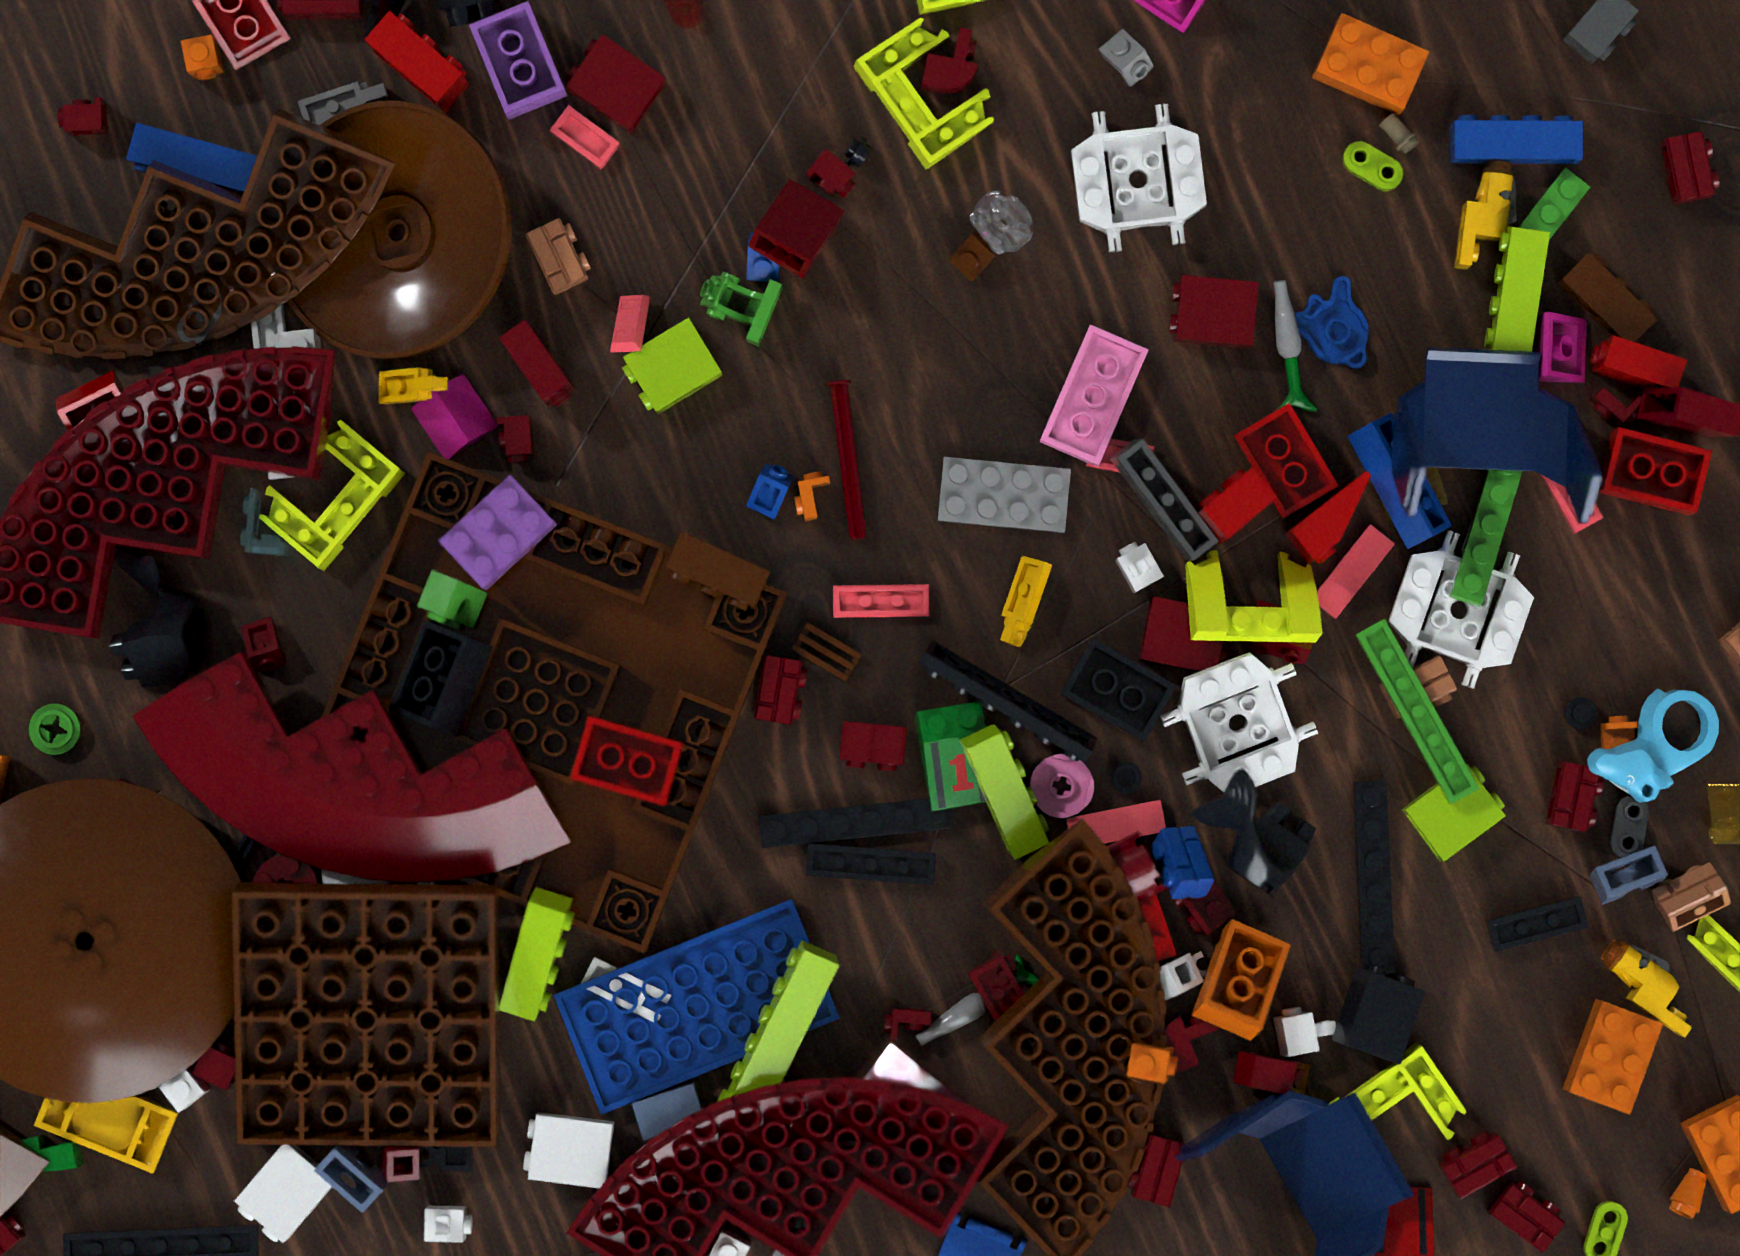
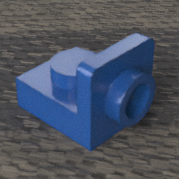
M765 464L757 478L746 507L775 519L794 476L789 474L782 466Z

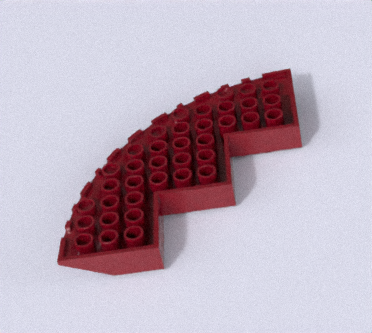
M296 346L282 348L262 347L235 350L218 355H207L191 360L183 365L169 367L155 376L138 381L125 388L121 395L105 401L86 415L87 417L72 429H68L52 445V449L33 465L34 468L23 483H20L8 500L9 504L0 519V623L100 639L116 545L210 560L226 466L320 481L331 417L335 350ZM182 517L185 519V522L179 529L178 526L174 525L175 519H181Z
M242 652L186 681L132 715L155 753L181 784L214 814L247 837L274 851L326 871L369 880L405 883L451 881L490 874L529 862L571 842L511 731L506 728L423 774L378 691L372 690L291 735L248 655ZM359 727L369 731L365 736L367 740L365 743L355 738Z
M850 1077L816 1078L763 1086L725 1098L701 1109L649 1140L610 1175L599 1190L588 1200L566 1233L602 1256H707L726 1222L730 1221L784 1256H819L859 1188L942 1238L947 1233L981 1176L1009 1125L969 1104L931 1090L891 1081ZM794 1217H803L805 1219L804 1223L807 1226L798 1230L795 1227L797 1222L793 1219Z

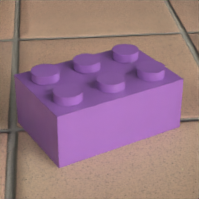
M528 1L469 25L508 120L567 96Z
M509 475L447 532L439 542L482 589L487 590L557 524L516 479Z

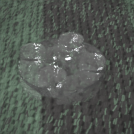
M991 191L976 203L974 212L970 215V222L977 228L982 238L989 243L993 252L997 254L1016 252L1032 238L1033 232L1030 233L1029 227L1033 223L1032 217L1024 204L1016 197L1010 195L1006 198L999 195L1002 191ZM1002 219L1006 221V225L1001 222Z

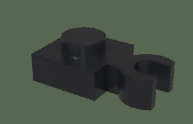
M418 1146L419 1149H427L430 1153L428 1160H419V1167H428L434 1162H439V1171H473V1147Z

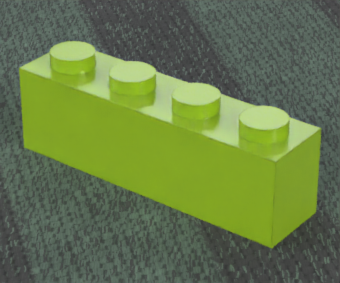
M1507 226L1506 233H1501L1499 251L1503 252L1502 264L1496 265L1494 283L1498 284L1497 296L1491 297L1489 315H1494L1492 328H1487L1484 346L1489 347V350L1532 352L1550 232Z
M992 724L959 740L1006 849L1014 860L1049 844L1045 834L1050 831L1044 816L1042 814L1037 815L1033 805L1038 803L1031 787L1025 788L1021 778L1026 776L1019 759L1013 760L1009 750L1013 749L1014 746L1006 731L1001 732L995 724Z
M538 887L535 888L529 900L499 1005L500 1011L534 1022L540 1010L546 1012L551 998V993L546 992L548 984L554 985L559 966L554 965L556 957H562L567 940L563 939L562 935L564 930H570L575 915L574 912L570 911L572 898Z

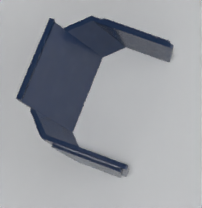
M1427 347L1424 383L1418 384L1398 397L1393 419L1392 476L1402 508H1405L1407 517H1415L1426 467L1535 471L1566 487L1578 522L1587 524L1589 516L1593 512L1602 472L1575 406L1538 388L1540 352Z
M1293 1091L1286 1092L1277 1097L1273 1094L1224 1118L1181 1146V1152L1175 1155L1178 1162L1203 1156L1237 1133L1260 1139L1317 1238L1315 1256H1373L1382 1250L1389 1213L1388 1207L1414 1196L1412 1189L1356 1093L1349 1094L1331 1104H1328L1327 1101Z

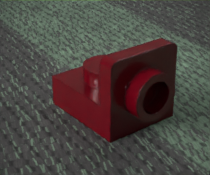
M272 617L241 626L247 655L257 672L271 671L287 663L286 656L280 647L275 622Z
M893 1007L892 1014H886L884 1033H890V1041H897L898 1022L904 1023V1029L923 1030L924 1025L931 1024L932 1012L931 1010Z

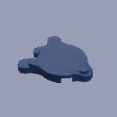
M1340 276L1333 282L1329 300H1323L1318 294H1312L1307 300L1305 309L1300 312H1294L1299 334L1304 338L1308 348L1317 358L1330 364H1341L1351 369H1360L1367 362L1365 350L1369 326L1363 312L1353 303L1350 279L1346 276Z

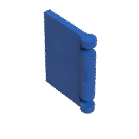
M959 1212L948 1229L938 1256H1021L1028 1239L1021 1237L1017 1249L1010 1246L1014 1237L1013 1233L971 1216L968 1217L965 1228L960 1227L958 1223L962 1213Z

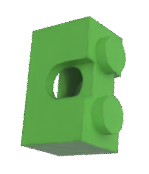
M432 570L417 606L428 610L426 617L460 630L462 624L474 628L488 593Z

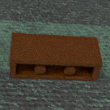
M1588 252L1557 284L1610 336L1615 335L1636 342L1657 320L1653 315L1655 310L1644 299L1638 300L1630 292L1632 288L1620 276L1615 278L1607 270L1609 265L1602 257L1597 254L1593 256Z
M680 532L665 566L666 569L671 571L669 577L684 584H687L689 579L701 584L700 591L713 597H717L719 592L731 597L728 602L729 604L745 611L748 605L753 608L756 607L771 574L770 571L683 532Z

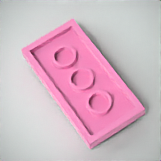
M1090 325L1039 442L1098 467L1149 349Z

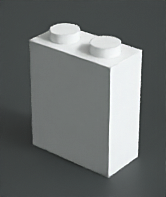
M538 1112L535 1120L530 1119L527 1138L533 1139L531 1152L526 1151L523 1170L529 1171L528 1179L600 1188L608 1179L615 1122Z
M281 1145L236 1198L235 1202L239 1205L238 1211L250 1221L256 1219L264 1226L262 1231L268 1238L274 1242L280 1240L284 1243L330 1191L332 1186L314 1172L319 1163L298 1145Z

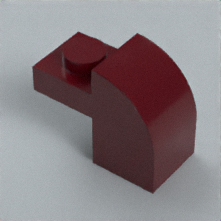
M960 27L953 58L928 53L921 90L938 94H954L970 85L978 69V63L966 61L967 58L973 59L977 40L971 39V29Z
M1180 1015L1172 1017L1165 1023L1167 1047H1173V1056L1178 1057L1175 1074L1199 1065L1190 1040L1219 1030L1220 1027L1194 1016L1188 1018L1190 1024L1185 1026Z
M1239 1051L1233 1083L1281 1094L1293 1091L1305 1095L1311 1064Z

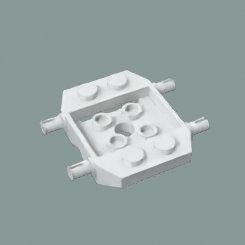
M1161 104L1155 105L1157 125L1155 127L1109 132L1107 130L1105 111L1099 112L1100 124L1098 112L1092 113L1094 125L1092 136L1071 150L1079 221L1107 234L1109 252H1115L1114 240L1116 252L1122 251L1121 230L1144 226L1168 225V227H1171L1172 245L1178 244V236L1179 244L1186 243L1183 229L1184 222L1207 205L1198 134L1172 125L1168 104H1163L1162 108ZM1161 145H1166L1173 207H1169ZM1104 152H1107L1115 214L1111 213ZM1136 171L1142 172L1147 179L1146 185L1142 188L1133 187L1129 182L1130 174Z
M1447 530L1442 548H1438V551L1411 555L1388 622L1403 641L1406 642L1407 648L1404 654L1407 660H1409L1411 667H1414L1418 652L1422 648L1445 655L1466 664L1465 666L1468 668L1461 685L1474 689L1479 672L1483 668L1511 664L1534 597L1515 577L1514 572L1520 555L1507 552L1502 569L1499 571L1493 569L1483 604L1478 607L1463 602L1467 606L1466 616L1463 619L1453 617L1450 611L1451 605L1455 601L1460 600L1449 596L1461 559L1454 556V549L1460 534H1453V531ZM1441 570H1443L1444 572L1441 577L1424 629L1421 630ZM1495 590H1499L1500 594L1479 651L1475 648Z
M1248 652L1183 678L1178 705H1176L1177 709L1160 714V718L1164 727L1181 720L1185 721L1193 739L1200 763H1198L1199 767L1182 773L1187 786L1202 779H1209L1224 792L1232 775L1241 768L1248 772L1255 783V787L1295 772L1298 743L1301 742L1300 740L1317 735L1318 731L1313 721L1295 728L1289 720L1277 684L1280 681L1297 676L1292 663L1274 670L1265 666ZM1236 714L1243 715L1245 717V725L1239 730L1230 729V718ZM1275 737L1278 739L1275 743L1219 764L1218 762L1221 758Z

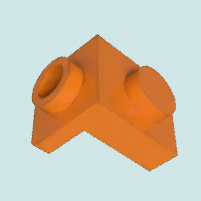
M822 472L803 475L804 480L798 481L800 495L794 496L797 515L804 514L805 521L818 519L812 488L831 484L830 477H823Z
M1133 1043L1127 1076L1166 1083L1170 1075L1175 1076L1178 1057L1173 1056L1174 1048L1167 1047L1165 1049Z

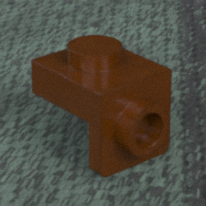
M980 227L968 237L949 261L972 282L1004 250V246L1000 243V239L994 232Z

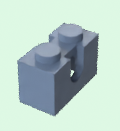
M1652 846L1596 867L1590 874V878L1601 904L1604 905L1624 897L1626 893L1634 889L1640 888V890H1644L1657 885L1668 874L1656 847ZM1628 864L1630 865V866L1627 867V868H1624V869H1622V870L1616 871V869H1618V868H1620V867H1622V866H1625V865H1628Z
M336 1145L316 1167L314 1172L363 1213L389 1182L386 1181L382 1169L376 1164L370 1168L357 1156L360 1150L354 1145ZM340 1174L348 1175L354 1181L355 1187L353 1188L345 1184Z

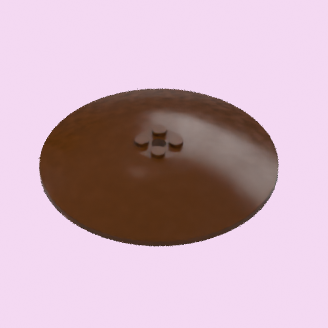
M75 779L50 783L23 792L0 805V1079L28 1093L53 1100L76 1103L114 1101L138 1095L171 1080L198 1060L221 1035L234 1014L232 892L237 884L242 882L232 860L218 839L188 810L171 799L147 788L108 779ZM81 932H89L94 938L92 948L87 951L81 950L76 944V938Z

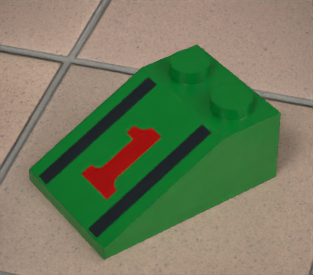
M978 702L918 711L914 721L931 812L986 803L959 741L986 728L982 706Z

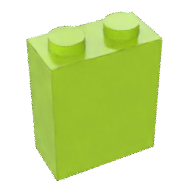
M689 317L642 345L641 351L630 352L623 357L627 365L622 367L631 384L638 381L644 391L639 394L640 399L648 411L654 408L657 414L662 413L723 376L722 371Z
M1466 764L1479 787L1473 793L1453 804H1449L1438 783H1436L1401 809L1439 861H1446L1506 816L1501 810L1505 805L1494 791L1489 794L1482 783L1486 780L1476 766L1470 768Z

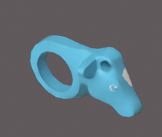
M1657 688L1647 697L1641 708L1637 738L1611 749H1595L1587 759L1589 770L1593 774L1609 780L1618 788L1630 794L1639 803L1654 800L1660 789H1666L1674 784L1670 776L1699 761L1713 749L1719 734V719L1715 708L1708 699L1695 691L1673 689L1663 692ZM1678 701H1685L1692 705L1698 712L1701 721L1700 734L1697 741L1690 748L1682 751L1668 743L1662 730V722L1666 710Z

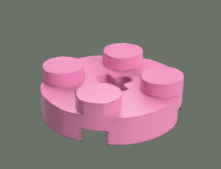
M1056 754L1045 758L1035 767L1030 778V787L1038 803L1036 805L1042 812L1056 818H1068L1081 812L1090 803L1094 792V780L1090 770L1080 759L1074 761L1064 754ZM1061 776L1066 777V783L1071 785L1070 791H1064L1063 796L1058 795L1057 789L1053 787V782L1059 781Z

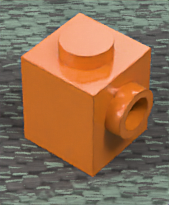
M212 34L181 40L186 71L193 79L208 80L216 77V74L224 73L219 43Z

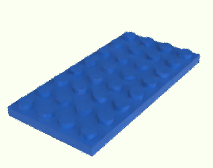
M793 899L553 995L601 1115L745 1056L747 1052L744 1050L746 1041L751 1033L756 1034L760 1026L758 1022L760 1012L765 1004L770 1005L774 997L772 994L773 986L779 976L784 977L788 969L786 961L790 951L793 948L797 949L801 940L810 944ZM628 973L644 981L642 988L619 977V975ZM613 979H619L622 982V988L616 992H613L609 987ZM648 983L664 991L663 995L659 998L648 995L645 990L646 984ZM596 986L613 994L612 1001L587 988ZM827 989L807 1032L840 1019L829 989ZM641 991L645 997L642 1006L656 1012L654 1022L632 1012L637 1007ZM667 993L671 995L668 1003L660 1001ZM616 997L633 1004V1007L628 1010L616 1004ZM658 1014L661 1015L659 1021L657 1020Z

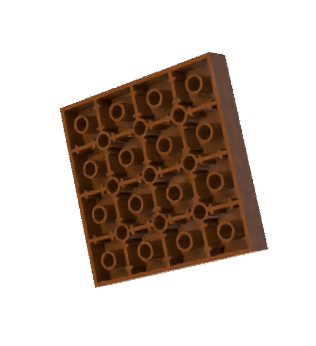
M238 883L232 892L237 1144L496 1147L500 1137L498 885Z

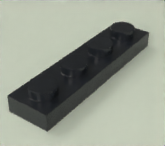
M808 843L806 876L934 885L936 853Z

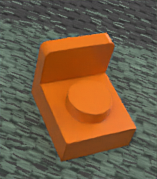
M1610 716L1609 723L1600 724L1601 748L1611 749L1635 740V728H1638V722H1629L1628 716Z

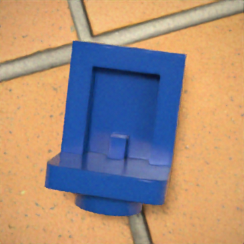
M750 233V234H749L748 245H749L750 240H751V238H752V236H753V233ZM748 247L746 280L769 282L771 279L778 282L779 265Z

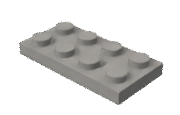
M944 457L938 521L1065 533L1071 469Z

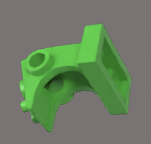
M722 272L721 276L711 275V278L707 279L702 286L700 296L703 298L700 305L708 308L706 314L713 318L724 321L726 316L751 326L746 340L759 347L782 291V284L770 279L765 293L762 294L738 285L740 279L731 274ZM733 292L750 299L744 314L727 308Z

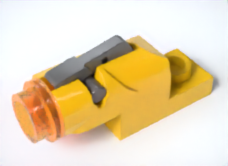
M1489 160L1486 162V168L1482 169L1481 183L1475 198L1478 202L1467 201L1462 206L1454 268L1467 270L1472 266V262H1477L1480 244L1475 243V239L1498 241L1501 233L1506 232L1507 226L1516 222V182L1513 179L1514 172L1511 171V163Z
M1616 939L1613 940L1602 954L1601 961L1606 963L1605 967L1614 972L1629 988L1633 986L1626 999L1658 1022L1663 1023L1665 1027L1678 1036L1685 1038L1692 1028L1684 1022L1687 1016L1673 1006L1669 1010L1666 1009L1680 988L1673 975L1669 973V962L1634 945H1629L1625 941L1620 943Z

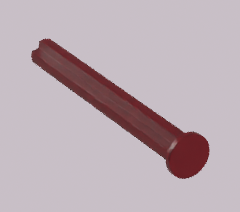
M851 380L828 382L825 384L831 390L849 537L852 540L863 539L867 534L847 384H851Z

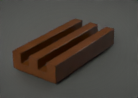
M808 622L791 648L794 652L844 682L847 681L862 654ZM809 631L852 656L851 662L807 637ZM804 642L847 669L842 673L800 648V646Z

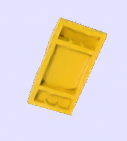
M140 1095L96 1103L65 1102L44 1098L34 1126L153 1174L178 1112Z

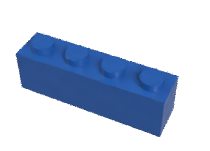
M1476 115L1459 116V120H1454L1450 125V163L1578 164L1583 159V121H1574L1573 116H1556L1554 121H1542V116L1537 115L1523 116L1522 120H1510V116L1507 115L1491 116L1490 120H1478Z
M137 122L126 160L134 164L133 169L138 172L146 173L148 166L155 160L242 196L257 159V155Z
M1389 413L1347 437L1365 471L1370 473V480L1406 548L1409 549L1446 530L1452 524L1425 475L1415 517H1407L1405 508H1402L1392 476L1394 416L1392 413Z

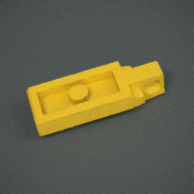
M419 367L379 371L378 403L397 404L427 401V399H432V391L448 390V377L432 376V369Z
M1026 556L1021 557L1001 616L1005 617V627L1000 638L1001 641L1021 648L1027 632L1033 623L1052 568L1051 564Z

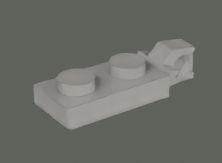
M357 81L299 100L298 104L303 119L320 125L334 115L349 108L365 103L384 101L389 99L390 96L384 83L369 87L368 82L359 83Z

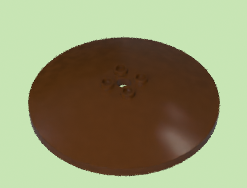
M377 101L349 108L329 118L320 126L338 132L395 162V166L379 200L355 237L323 273L287 302L309 329H315L316 334L320 338L347 352L382 359H399L430 352L450 342L471 326L487 307L501 282L511 244V211L506 187L498 167L484 145L471 131L448 115L423 105L403 101ZM401 223L405 227V236L400 241H396L393 237V229Z

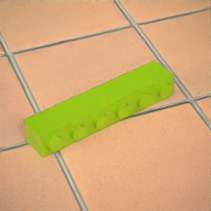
M802 940L797 949L793 948L790 951L786 961L788 969L784 977L779 976L772 989L774 997L770 1005L765 1004L758 1018L760 1026L756 1034L751 1033L744 1047V1050L747 1052L742 1062L737 1061L730 1076L733 1079L728 1090H722L718 1101L763 1086L782 1082L839 967L835 954Z

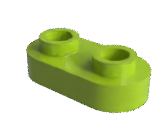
M1354 142L1343 153L1342 162L1345 169L1378 190H1393L1403 178V169L1398 161L1366 142ZM1362 152L1365 155V161L1357 162L1354 154ZM1382 169H1390L1393 173L1392 178H1384L1382 176Z
M1605 1201L1596 1207L1584 1241L1583 1249L1586 1256H1617L1628 1222V1215L1623 1206L1614 1201ZM1612 1211L1614 1213V1220L1610 1223L1605 1222L1604 1215ZM1598 1242H1603L1605 1245L1604 1251L1601 1253H1596L1594 1250Z

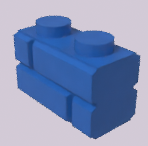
M1186 826L1179 829L1171 827L1160 830L1155 841L1152 843L1151 853L1153 859L1159 862L1161 882L1164 887H1168L1171 898L1184 899L1188 896L1190 898H1198L1207 895L1215 879L1196 828L1194 826Z

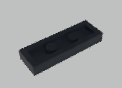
M1580 896L1485 920L1494 952L1589 928Z

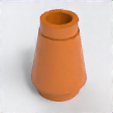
M1690 1168L1670 1197L1671 1204L1669 1209L1683 1217L1693 1219L1695 1213L1700 1212L1708 1176Z

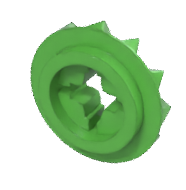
M48 704L38 709L32 716L29 723V736L34 746L40 751L50 755L63 754L74 748L78 738L81 736V722L70 708L62 704ZM56 720L60 721L59 727L64 728L67 734H57L55 739L51 737L52 732L47 730V728H43V725H54Z

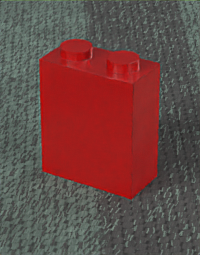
M1615 335L1602 341L1600 346L1596 345L1590 358V363L1594 364L1591 373L1640 389L1679 387L1687 359Z

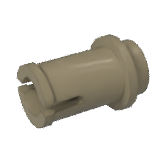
M1395 112L1379 125L1397 145V151L1401 150L1406 154L1419 143L1416 138L1417 133H1411Z

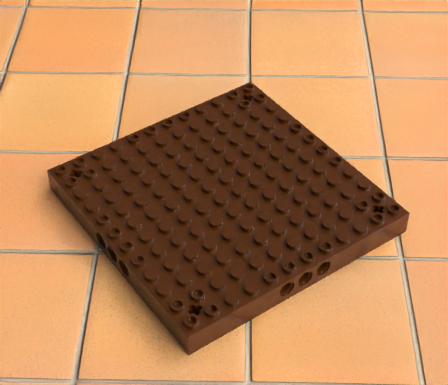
M427 451L321 718L372 690L378 691L387 709H389L424 620L492 646L493 649L458 737L432 729L390 710L388 711L423 774L503 729H509L571 842L532 861L494 873L458 880L470 885H498V896L526 907L536 887L572 898L570 911L575 913L572 925L646 953L788 594L766 584L756 607H751V610L755 611L754 616H747L745 620H741V614L737 612L738 607L728 603L731 597L720 592L717 597H713L700 591L701 584L689 579L688 583L684 584L669 577L671 571L666 569L665 566L673 547L528 490L526 491L555 521L557 526L489 589H482L444 548L439 540L503 481ZM450 486L454 487L452 492L456 494L455 499H448L447 503H443L444 497L440 496L441 491H448ZM432 570L488 593L474 628L462 624L460 630L426 617L428 610L417 606ZM588 716L684 743L666 806L570 779ZM359 727L355 735L356 740H362L365 743L367 741L365 736L369 733L368 729H361ZM628 902H632L634 904L632 909L637 910L636 915H630L625 919L622 917L623 912L619 911L620 905L625 906Z

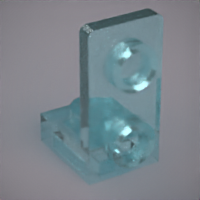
M250 488L249 495H245L243 500V514H248L247 527H242L240 544L245 546L244 552L288 557L289 544L280 542L281 536L262 534L261 540H257L261 490Z

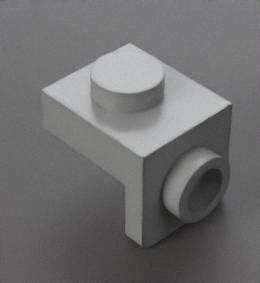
M1123 29L1098 49L1102 57L1121 73L1125 83L1129 86L1144 78L1153 68L1146 50Z

